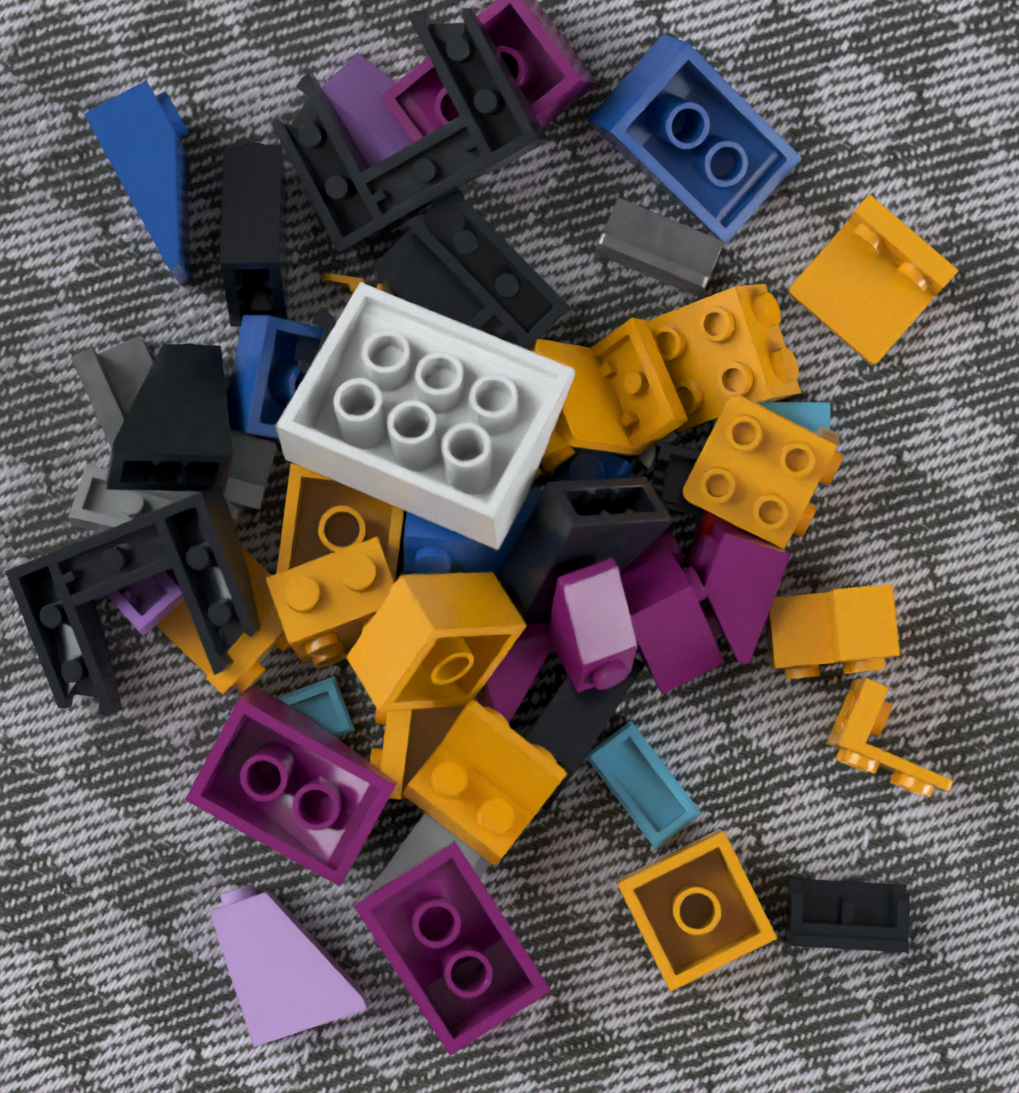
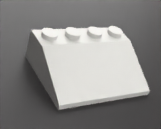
M360 282L280 418L276 428L285 460L498 550L526 499L574 379L575 369Z

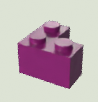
M671 531L662 536L660 535L619 573L637 642V650L662 695L725 663L716 644V640L723 637L724 633L710 606L700 607L699 602L708 598L694 568L692 566L684 570L680 568V565L686 563V560Z

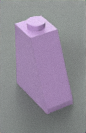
M250 884L220 894L223 906L214 908L209 913L253 1047L367 1009L369 1002L366 993L271 890L256 894L254 885Z

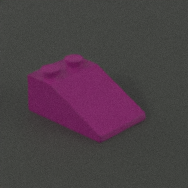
M495 0L477 15L506 62L541 127L554 120L598 84L537 0ZM429 56L380 96L413 143L460 116Z
M253 685L238 698L185 800L341 887L397 782L307 715Z
M455 840L354 904V908L450 1056L551 991L544 977Z

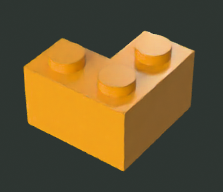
M893 584L833 589L825 593L775 597L766 619L770 669L784 668L785 679L820 676L819 665L843 663L844 674L885 670L886 658L900 656Z

